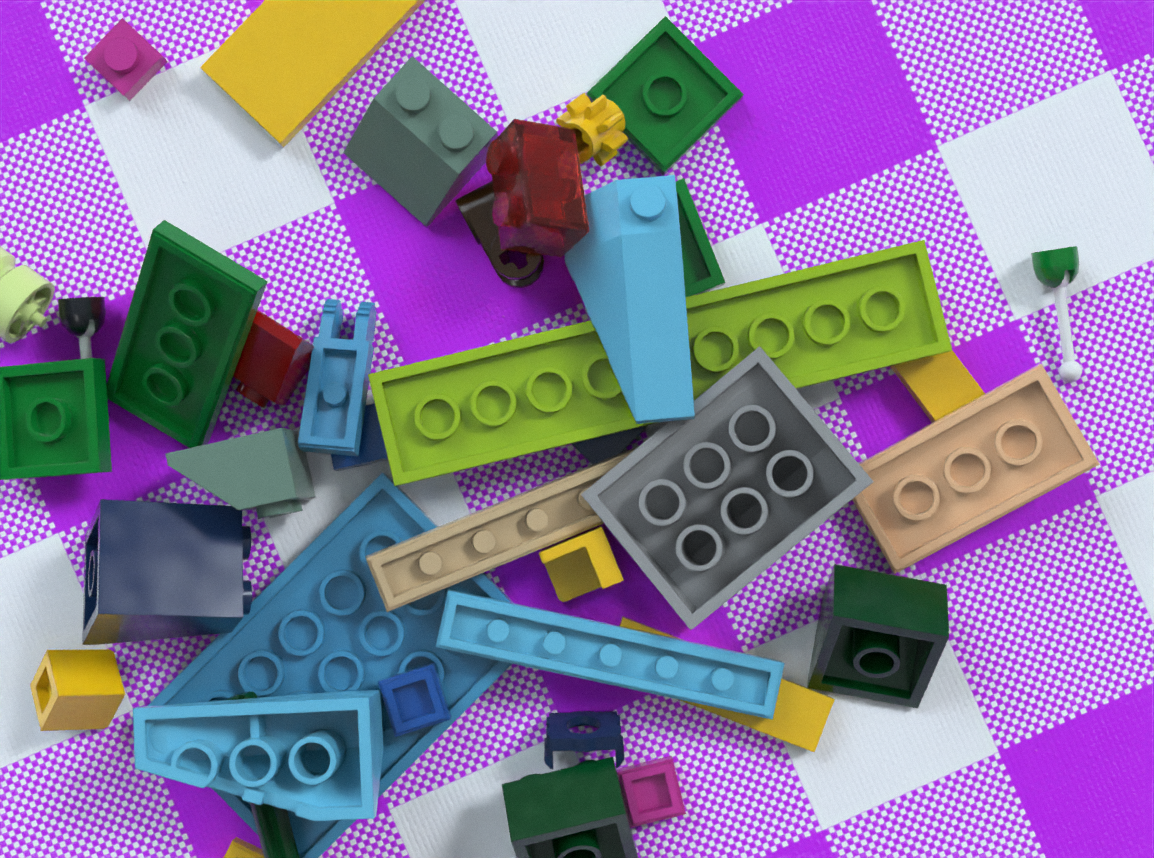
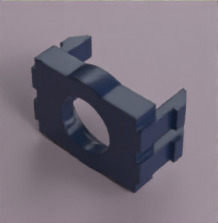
M617 711L549 713V717L546 718L544 763L553 770V751L591 752L596 750H615L616 768L624 762L623 736H621L620 715H617ZM577 726L599 728L594 732L584 734L569 730Z

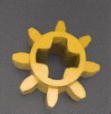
M582 93L566 105L567 111L556 119V123L561 126L559 142L562 149L569 157L580 164L593 157L595 162L601 167L618 154L617 149L628 141V137L623 133L625 129L623 112L618 105L606 99L604 95H601L591 103L589 97Z

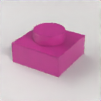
M123 18L84 57L89 64L129 101L168 62Z

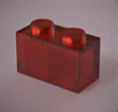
M513 119L503 132L491 142L486 156V167L488 172L492 174L495 197L492 216L494 223L499 229L501 249L562 257L590 231L575 129Z

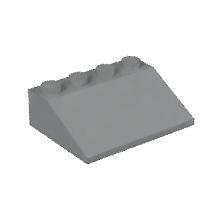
M760 346L694 400L695 419L669 421L581 494L690 630L700 624L874 482Z

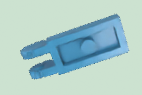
M327 299L322 310L319 336L314 337L313 341L314 348L310 360L298 447L303 452L358 456L369 386L368 374L371 372L374 351L372 343L374 341L377 312L375 303L361 302L356 312L353 340L339 339L343 322L342 304L339 300Z

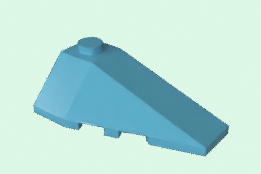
M675 175L615 180L561 207L566 267L577 286L586 307V312L593 328L596 329L608 356L609 364L636 424L695 419Z
M380 690L312 693L133 708L135 769L199 788L209 787L240 796L242 800L262 805L264 803L296 813L295 816L312 821L374 819L377 815L383 756Z

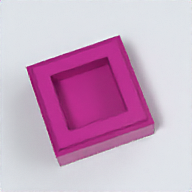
M672 756L617 769L631 827L686 814Z

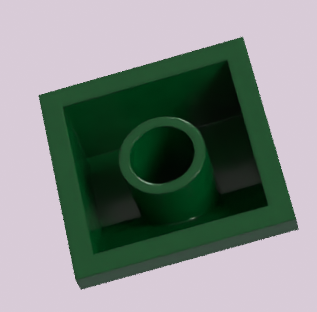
M834 564L821 601L807 688L918 708L949 639L947 585Z
M613 757L600 760H586L572 767L544 774H530L520 780L502 784L510 839L517 858H639Z

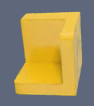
M602 526L539 551V556L542 563L545 564L558 599L562 602L602 587L604 589L624 581Z
M109 649L47 650L30 684L41 731L105 729L110 725L125 696L115 654Z

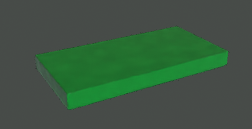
M163 220L152 230L107 382V399L188 448L208 444L268 281L173 224Z

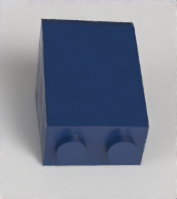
M100 499L85 535L82 645L231 633L243 619V615L250 613L252 604L251 581L243 580V560H248L251 551L250 526H242V510L225 505Z

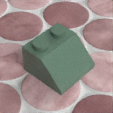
M412 56L373 98L343 153L427 228L501 145L498 132Z
M278 428L166 453L168 466L237 510L256 509L258 519L273 518L303 511L301 500L316 497L307 454L298 447L299 431Z

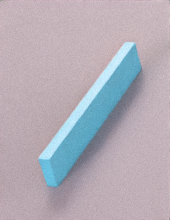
M451 589L448 590L436 647L772 720L785 664L779 660Z

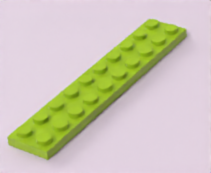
M925 240L685 297L693 400L697 399L759 346L796 389L952 351ZM591 321L368 374L394 486H401L659 423L636 424L609 364L608 356Z

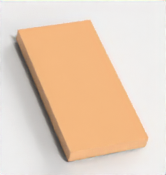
M1038 364L860 462L859 465L874 482L852 500L894 574L1091 470L1100 465L1045 368L1042 364Z

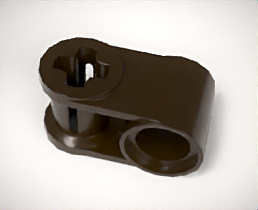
M505 174L455 200L478 245H482L495 272L503 283L515 288H524L531 286L540 278L544 268V259L539 241L527 221V214ZM518 248L521 254H526L528 265L518 269L513 262L509 263L510 257L508 252L511 249Z

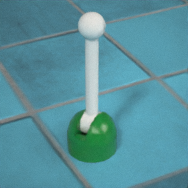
M1073 246L1031 253L1033 270L1037 279L1044 286L1054 289L1064 362L1059 368V375L1066 382H1076L1082 375V367L1075 361L1065 287L1074 281L1079 271L1078 247Z

